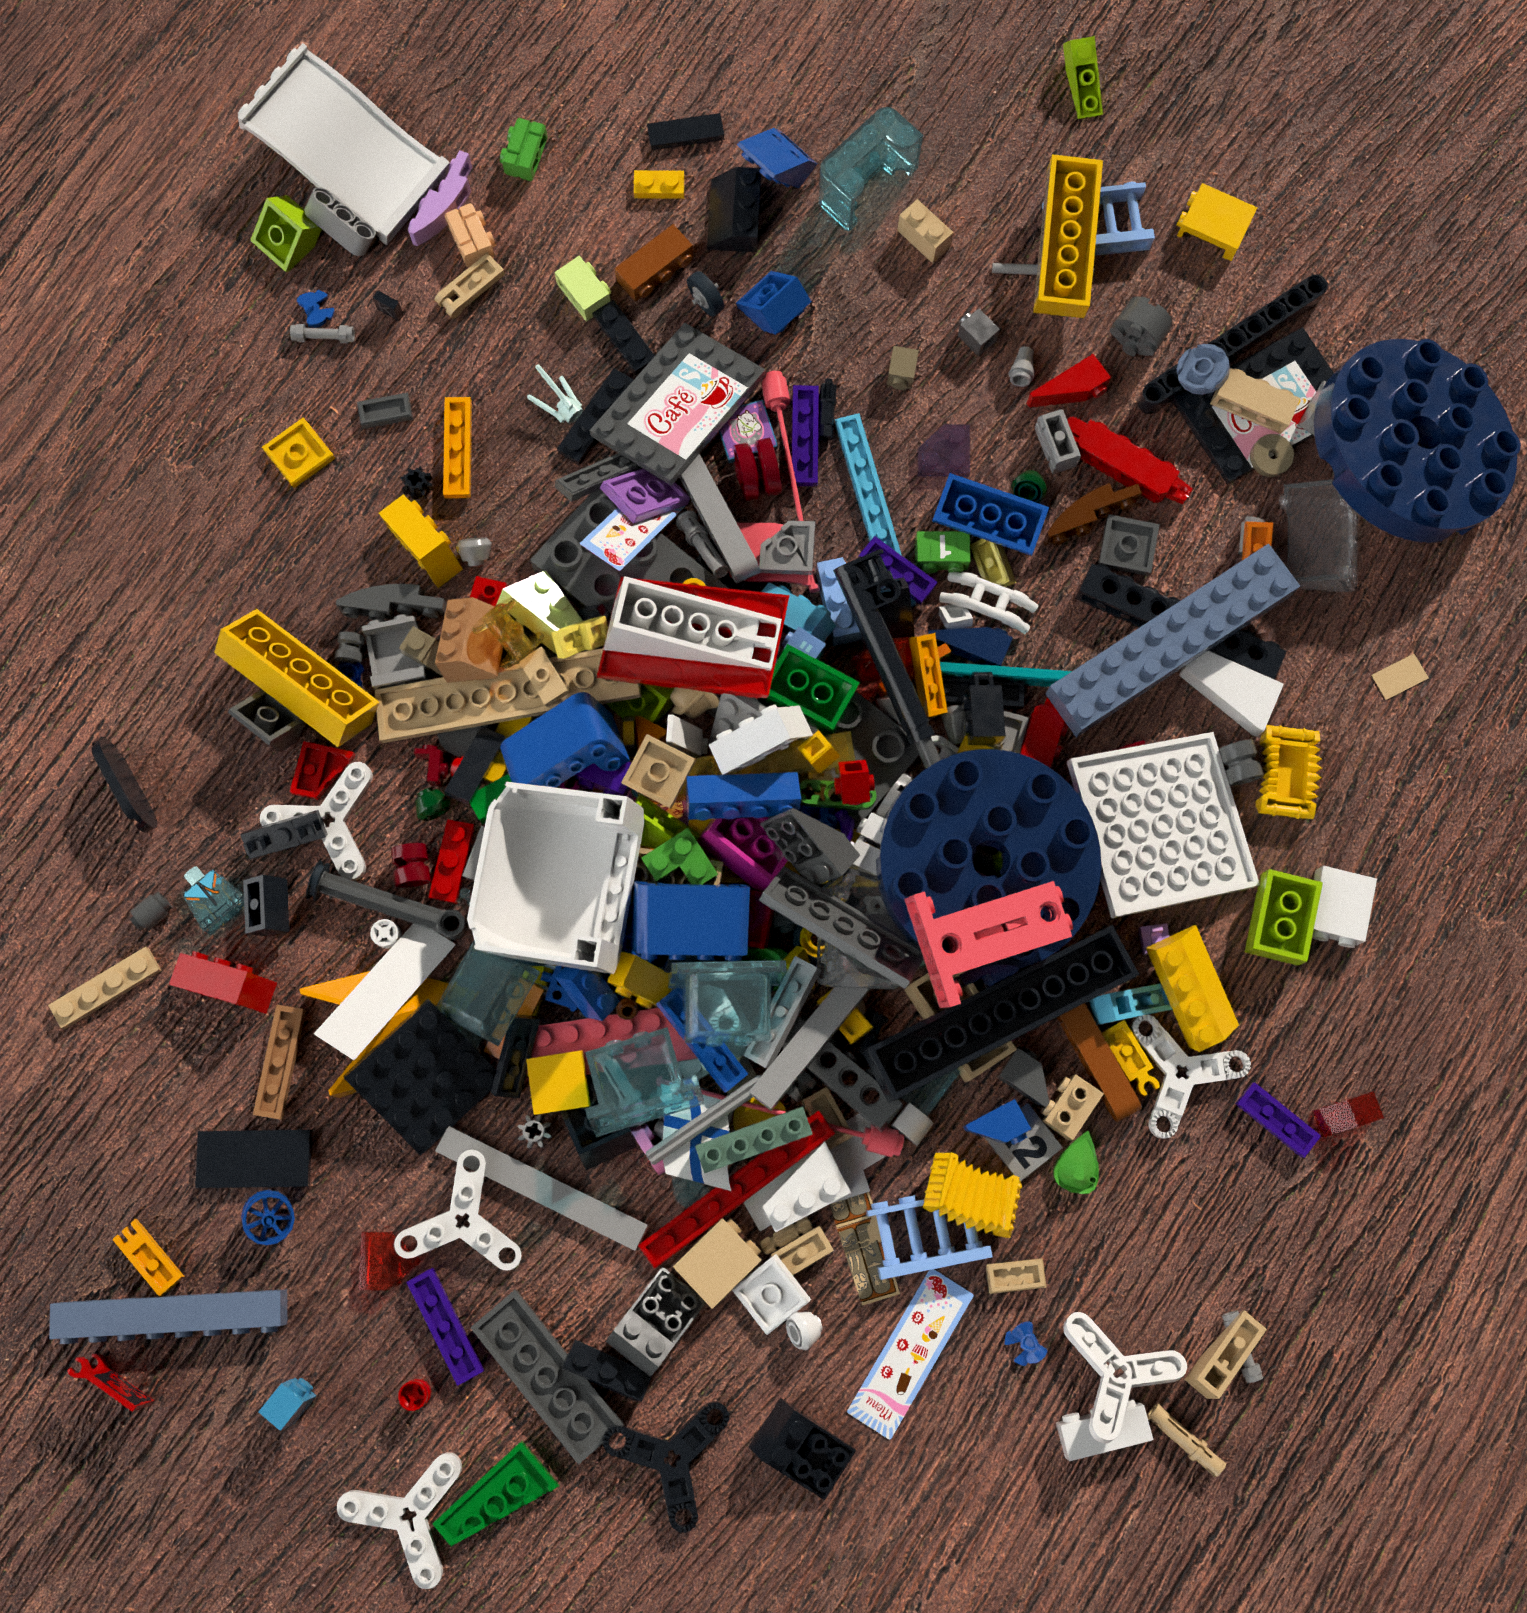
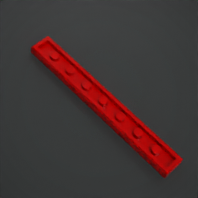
M818 1110L807 1118L812 1135L760 1153L729 1177L731 1191L715 1187L641 1242L638 1247L653 1268L658 1267L833 1136L836 1132L822 1113Z

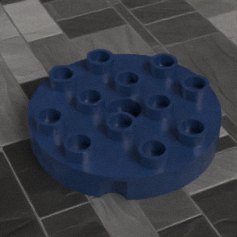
M1389 339L1364 347L1347 360L1327 380L1321 390L1315 408L1314 435L1320 459L1327 461L1333 469V486L1348 505L1360 516L1391 535L1406 540L1426 543L1442 542L1454 532L1464 535L1493 515L1506 501L1511 492L1517 471V454L1521 449V443L1518 436L1512 430L1505 409L1488 385L1486 372L1476 364H1466L1453 354L1443 350L1439 344L1431 339H1422L1420 341ZM1418 441H1420L1422 447L1417 445Z
M978 749L951 755L934 763L909 782L891 804L880 829L882 833L880 857L876 859L879 890L884 905L897 928L910 942L918 947L920 946L904 899L924 891L926 897L930 896L933 901L935 913L932 916L933 919L1054 881L1055 886H1059L1063 894L1064 902L1061 904L1064 913L1070 916L1073 924V930H1071L1072 937L1087 919L1098 892L1101 876V850L1098 834L1086 805L1072 786L1058 773L1045 764L1019 753L997 749ZM978 845L980 847L990 846L1001 852L1003 863L998 877L995 875L984 876L979 872L977 873L974 869L973 859ZM1041 910V917L1043 920H1045V914ZM1072 937L980 967L1012 965L1016 966L1017 969H1021L1051 956L1069 942ZM943 940L942 948L948 953L949 944L946 940Z

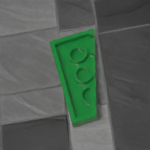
M521 1441L432 1524L447 1543L453 1546L547 1492L559 1487V1484L526 1444Z

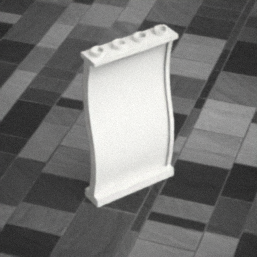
M302 43L298 49L294 48L287 56L286 63L282 67H277L272 72L271 80L265 86L261 85L257 89L254 99L249 105L246 103L241 107L238 112L239 126L243 131L246 129L276 151L316 187L325 188L368 222L374 228L379 240L388 245L417 211L421 199L426 197L429 189L434 191L449 173L450 162L443 156L438 157L407 134L359 89L331 66L311 53L307 46Z

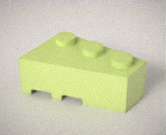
M546 570L504 588L496 604L498 609L501 611L505 609L515 617L516 623L521 627L525 625L536 634L535 638L555 654L557 653L551 632L583 621Z

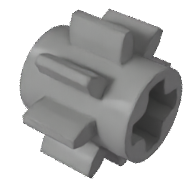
M540 1114L537 1116L536 1121L527 1115V1123L524 1126H517L523 1130V1135L518 1140H528L527 1148L529 1149L533 1147L534 1142L543 1148L542 1140L545 1137L552 1138L550 1134H547L546 1128L551 1126V1123H541L542 1115ZM538 1124L541 1135L531 1139L532 1134L528 1132V1129L530 1127L534 1128Z

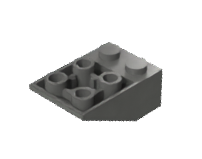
M794 808L760 823L767 836L775 842L783 852L784 857L791 862L800 876L815 885L842 876L860 856L843 833Z
M662 1266L612 1331L606 1342L651 1377L706 1302Z

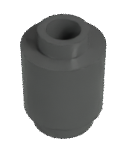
M160 892L154 895L150 894L130 911L133 915L130 921L138 930L141 931L145 928L147 931H150L169 915L168 911L173 907Z

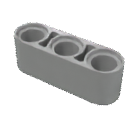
M322 187L314 188L304 208L306 216L353 255H365L375 237L374 228L329 190Z

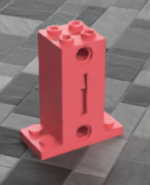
M1054 881L933 919L932 916L935 913L933 901L930 896L926 897L925 891L904 899L940 1008L961 1004L959 997L963 996L962 989L958 980H953L952 975L1072 937L1071 930H1073V924L1070 916L1064 913L1061 904L1064 902L1063 894L1060 887L1055 886ZM1041 910L1045 914V920H1043L1041 917ZM943 940H946L949 944L948 953L942 948Z

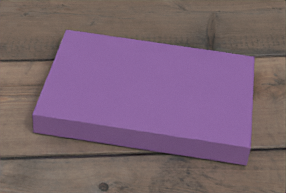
M645 469L603 481L600 489L633 524L686 506L690 500V497L676 483L671 486Z

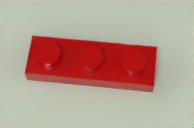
M447 819L428 898L457 904L475 830L474 824Z

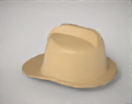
M675 687L670 696L671 701L675 705L673 713L677 715L684 713L693 719L700 716L707 709L717 708L719 705V699L715 693Z

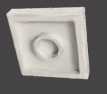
M776 1254L732 1289L766 1335L811 1300Z

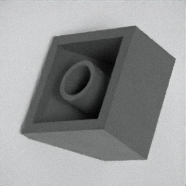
M260 690L228 711L232 717L279 752L284 751L299 741L305 724L302 719L264 690Z

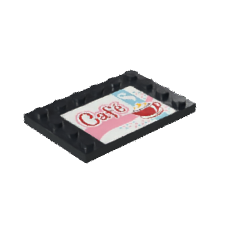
M1303 327L1230 367L1231 369L1242 370L1247 376L1254 379H1263L1275 388L1289 390L1294 396L1300 398L1291 423L1282 434L1211 405L1210 403L1215 391L1203 395L1185 391L1174 397L1172 401L1227 485L1255 470L1250 461V451L1255 442L1261 437L1268 434L1281 435L1290 442L1292 448L1314 437V435L1298 426L1322 381L1327 382L1334 372ZM1269 452V457L1275 459V455Z

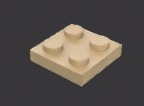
M646 734L621 783L672 809L687 780V776H689L697 760Z

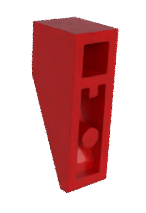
M1091 354L1032 391L1026 404L1030 408L1085 402L1093 396L1096 399L1108 390L1107 386L1111 377L1095 355Z

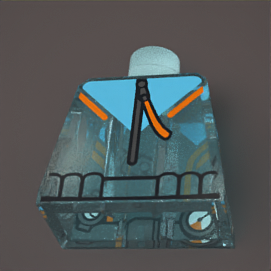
M193 867L184 875V878L190 883L191 887L184 892L183 897L204 932L213 935L244 908V893L218 872L211 870L204 875L198 867Z

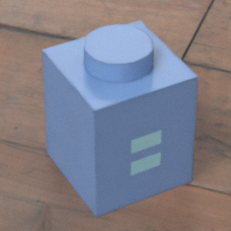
M800 627L797 628L794 634L789 632L782 643L784 649L789 644L817 660L821 658L826 647L824 642Z

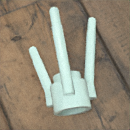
M536 365L537 371L561 399L556 406L558 412L532 395H528L527 399L555 416L560 423H563L565 420L568 424L575 422L584 411L582 409L583 405L577 400L565 378L560 376L559 380L568 396L562 393L540 365Z

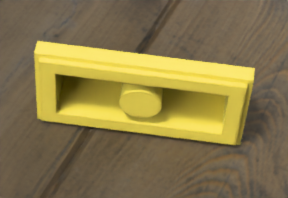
M984 539L970 544L982 579L1003 587L1016 583L1002 545Z

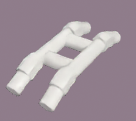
M949 572V582L974 587L971 598L960 593L941 592L939 597L941 603L971 609L1002 621V623L1017 629L1023 634L1029 631L1030 625L1022 621L1019 616L1009 611L1005 612L1010 600V602L1034 613L1038 608V604L1030 600L1027 595L977 577L978 575L972 573ZM984 591L999 596L995 607L980 602Z

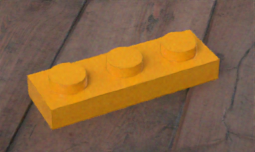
M932 633L911 637L909 642L918 697L927 717L947 713L936 635Z

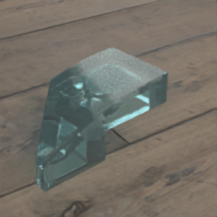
M672 1176L675 1200L686 1209L710 1191L699 1182Z

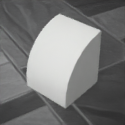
M907 1103L891 1124V1127L898 1130L900 1134H903L905 1138L918 1146L934 1123L911 1103Z

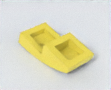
M600 616L551 632L557 657L565 659L583 650H594L603 646L608 630L606 617Z

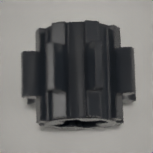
M421 466L416 468V470L408 468V473L400 478L405 485L402 487L403 493L411 495L413 500L420 497L427 499V493L434 490L433 485L430 483L433 479L431 474L423 472Z

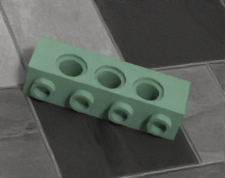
M802 1106L695 1145L705 1174L812 1135V1131Z

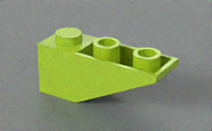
M1095 36L1070 40L1063 44L1066 73L1077 117L1082 119L1103 115Z

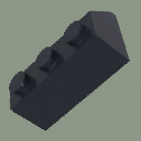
M735 167L711 179L707 250L757 253L761 195V173L759 171L761 168Z

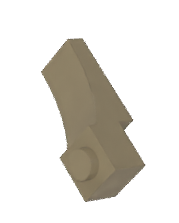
M413 626L400 645V651L403 655L424 666L431 673L440 678L443 677L435 664L439 642Z

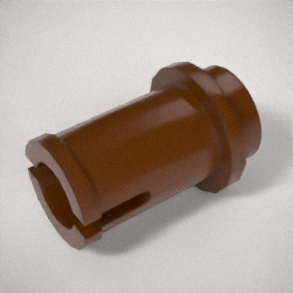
M631 995V998L625 997L618 1002L616 1012L619 1017L627 1020L637 1015L638 1004L634 996Z

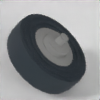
M697 271L688 277L687 286L694 298L692 300L693 304H698L709 316L713 317L719 314L724 309V302L717 289L719 287L718 284H713L701 271Z

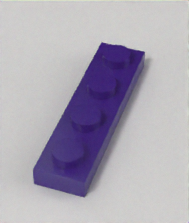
M793 385L792 464L797 486L817 487L819 386Z
M434 1268L407 1281L406 1283L457 1386L485 1371Z

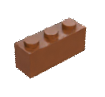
M672 224L614 268L616 281L635 302L641 297L645 298L659 283L667 282L680 267L684 268L690 264L693 258V245Z

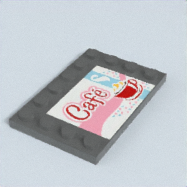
M684 323L589 430L591 437L672 486L765 378L766 370Z

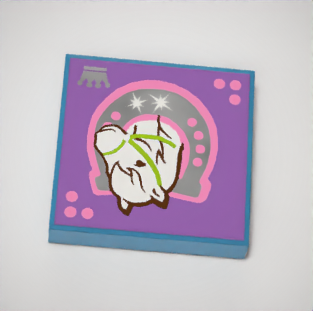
M763 400L740 406L718 431L728 463L735 462L733 445L747 442L755 456L754 444L756 440L770 437L774 450L778 449Z

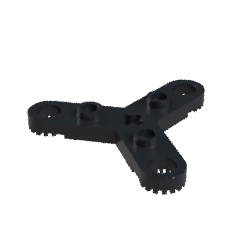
M718 1401L708 1402L668 1440L622 1425H613L603 1434V1447L611 1456L659 1471L669 1522L675 1531L687 1533L692 1531L698 1522V1513L688 1464L725 1429L729 1421V1412ZM714 1408L722 1412V1420L716 1425L709 1424L707 1421V1414ZM616 1432L625 1436L624 1445L618 1449H614L609 1445L610 1436ZM673 1450L676 1455H680V1458L675 1460V1465L673 1466L668 1461L664 1462V1458L668 1457V1451ZM685 1508L691 1512V1519L688 1523L681 1525L675 1521V1516L678 1510Z

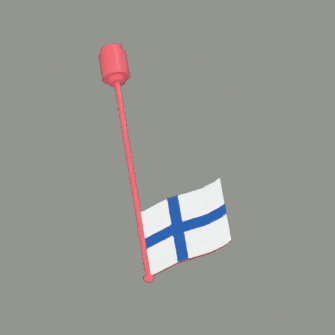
M663 1076L657 1077L656 1084L659 1087L661 1085L664 1108L663 1140L726 1096L662 1079ZM745 1102L741 1105L774 1115L785 1113V1111L774 1108L770 1111L765 1106L751 1102ZM728 1115L664 1158L663 1165L666 1174L731 1191L728 1165L704 1174L695 1148L697 1144L730 1133ZM830 1124L834 1131L861 1137V1144H865L866 1151L888 1157L893 1155L900 1156L904 1135L900 1134L896 1129L886 1127L881 1133L871 1124L870 1128L865 1127L864 1132Z

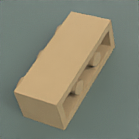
M1230 368L1228 379L1222 387L1215 391L1210 404L1282 434L1290 425L1300 398L1294 396L1289 390L1275 388L1263 379H1254L1247 376L1242 370Z

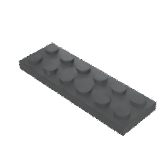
M785 866L772 880L759 899L770 909L779 912L795 924L804 927L818 938L827 941L843 953L850 955L869 969L875 970L888 978L892 983L898 984L906 989L924 960L920 947Z
M517 1289L512 1291L470 1327L578 1465L603 1444V1434L610 1426L624 1425L589 1380L562 1368L568 1353Z

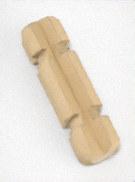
M804 1217L796 1221V1224H791L773 1234V1237L770 1238L768 1236L761 1240L760 1246L763 1252L768 1255L774 1252L776 1247L779 1246L781 1248L800 1237L799 1234L803 1233L804 1235L811 1231L813 1227L809 1219Z

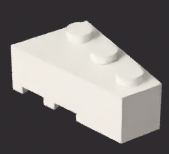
M776 705L769 706L761 711L762 716L756 719L750 717L741 721L738 724L740 728L732 732L729 729L716 736L717 740L709 744V747L722 775L736 773L765 759V756L778 749L784 750L788 748L789 743L797 739H807L813 736L800 706L778 708Z
M823 1142L762 1206L775 1232L851 1193L827 1144Z

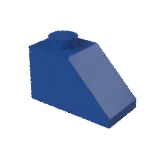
M1015 1099L963 1126L966 1132L1000 1143L1011 1141L1012 1145L1026 1139L1027 1135L1025 1132L1031 1130Z

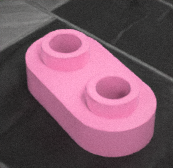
M647 1124L630 1128L644 1153L654 1147L652 1140L655 1139V1136ZM663 1160L655 1165L651 1164L659 1176L665 1172Z

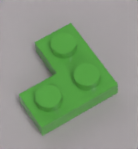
M686 828L641 858L656 882L679 867L691 885H704L718 876L717 871L689 828Z

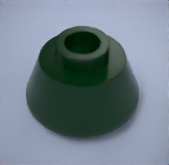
M1028 470L1013 480L1011 492L1015 496L1039 503L1044 499L1047 488L1041 474Z
M429 787L417 794L418 798L415 800L416 815L422 821L438 818L450 809L451 800L439 789L433 790L432 787Z

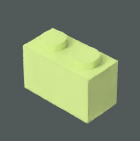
M580 256L554 272L557 285L586 322L593 318L592 313L610 302V288L605 281L602 280L600 282L593 266L589 262L585 263Z

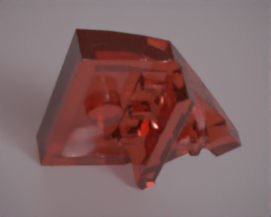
M361 1232L358 1290H390L392 1287H398L400 1281L421 1260L418 1256L409 1259L399 1256L394 1247L397 1235H394L392 1232ZM401 1240L402 1249L409 1252L410 1250Z

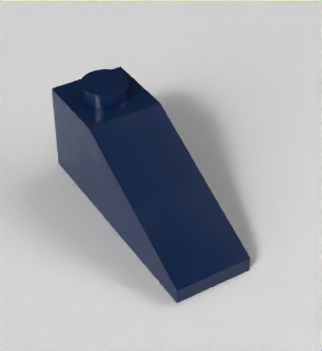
M989 627L929 630L928 634L935 633L938 647L946 643L951 650V654L978 665L991 666L1002 665L1013 638L1003 629H992Z

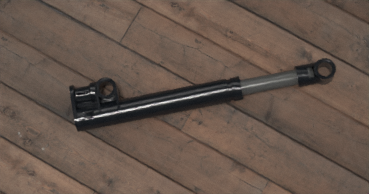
M879 549L834 569L833 572L901 726L907 734L908 742L910 745L915 743L925 768H928L941 759L931 738L935 733L928 723L927 715L880 611L881 608L890 605L898 599L901 587L898 581L893 578L891 572L887 571L881 558L884 552L882 549ZM881 586L890 588L892 592L891 598H885L881 594Z

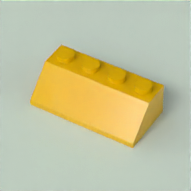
M1193 925L1146 947L1188 1047L1201 1052L1224 1041L1239 1024L1197 926Z

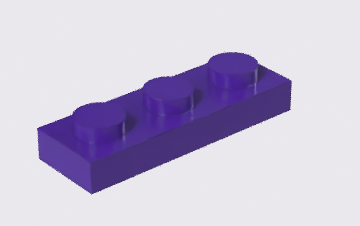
M874 536L859 554L858 558L882 549L884 553L881 555L887 571L891 572L894 579L904 577L910 589V598L922 605L938 582Z
M1251 1082L1235 1103L1301 1158L1306 1157L1321 1137L1320 1134L1255 1082Z

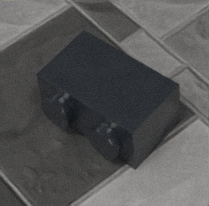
M260 875L243 880L245 934L272 937L290 932L287 879Z

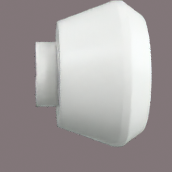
M795 1312L787 1319L786 1329L791 1342L796 1348L808 1350L820 1338L822 1323L819 1317L811 1312Z

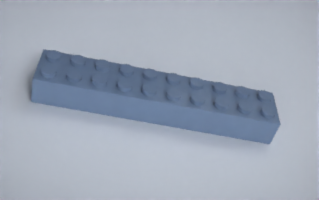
M1268 543L1052 684L1045 695L1075 737H1078L1291 597L1300 585Z

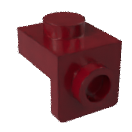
M422 745V748H414V755L417 759L429 760L427 782L431 786L442 787V781L447 779L448 764L444 763L445 755L434 745Z

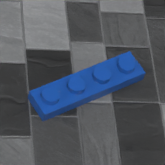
M680 985L656 1003L657 1007L724 1093L748 1075Z

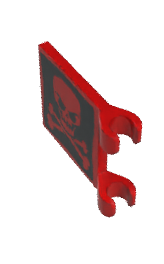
M93 1353L91 1355L97 1359L98 1364L96 1368H93L86 1358L77 1357L75 1360L80 1362L82 1366L80 1372H76L74 1368L67 1370L71 1377L86 1378L132 1412L151 1406L154 1402L152 1398L111 1370L105 1357L100 1353Z

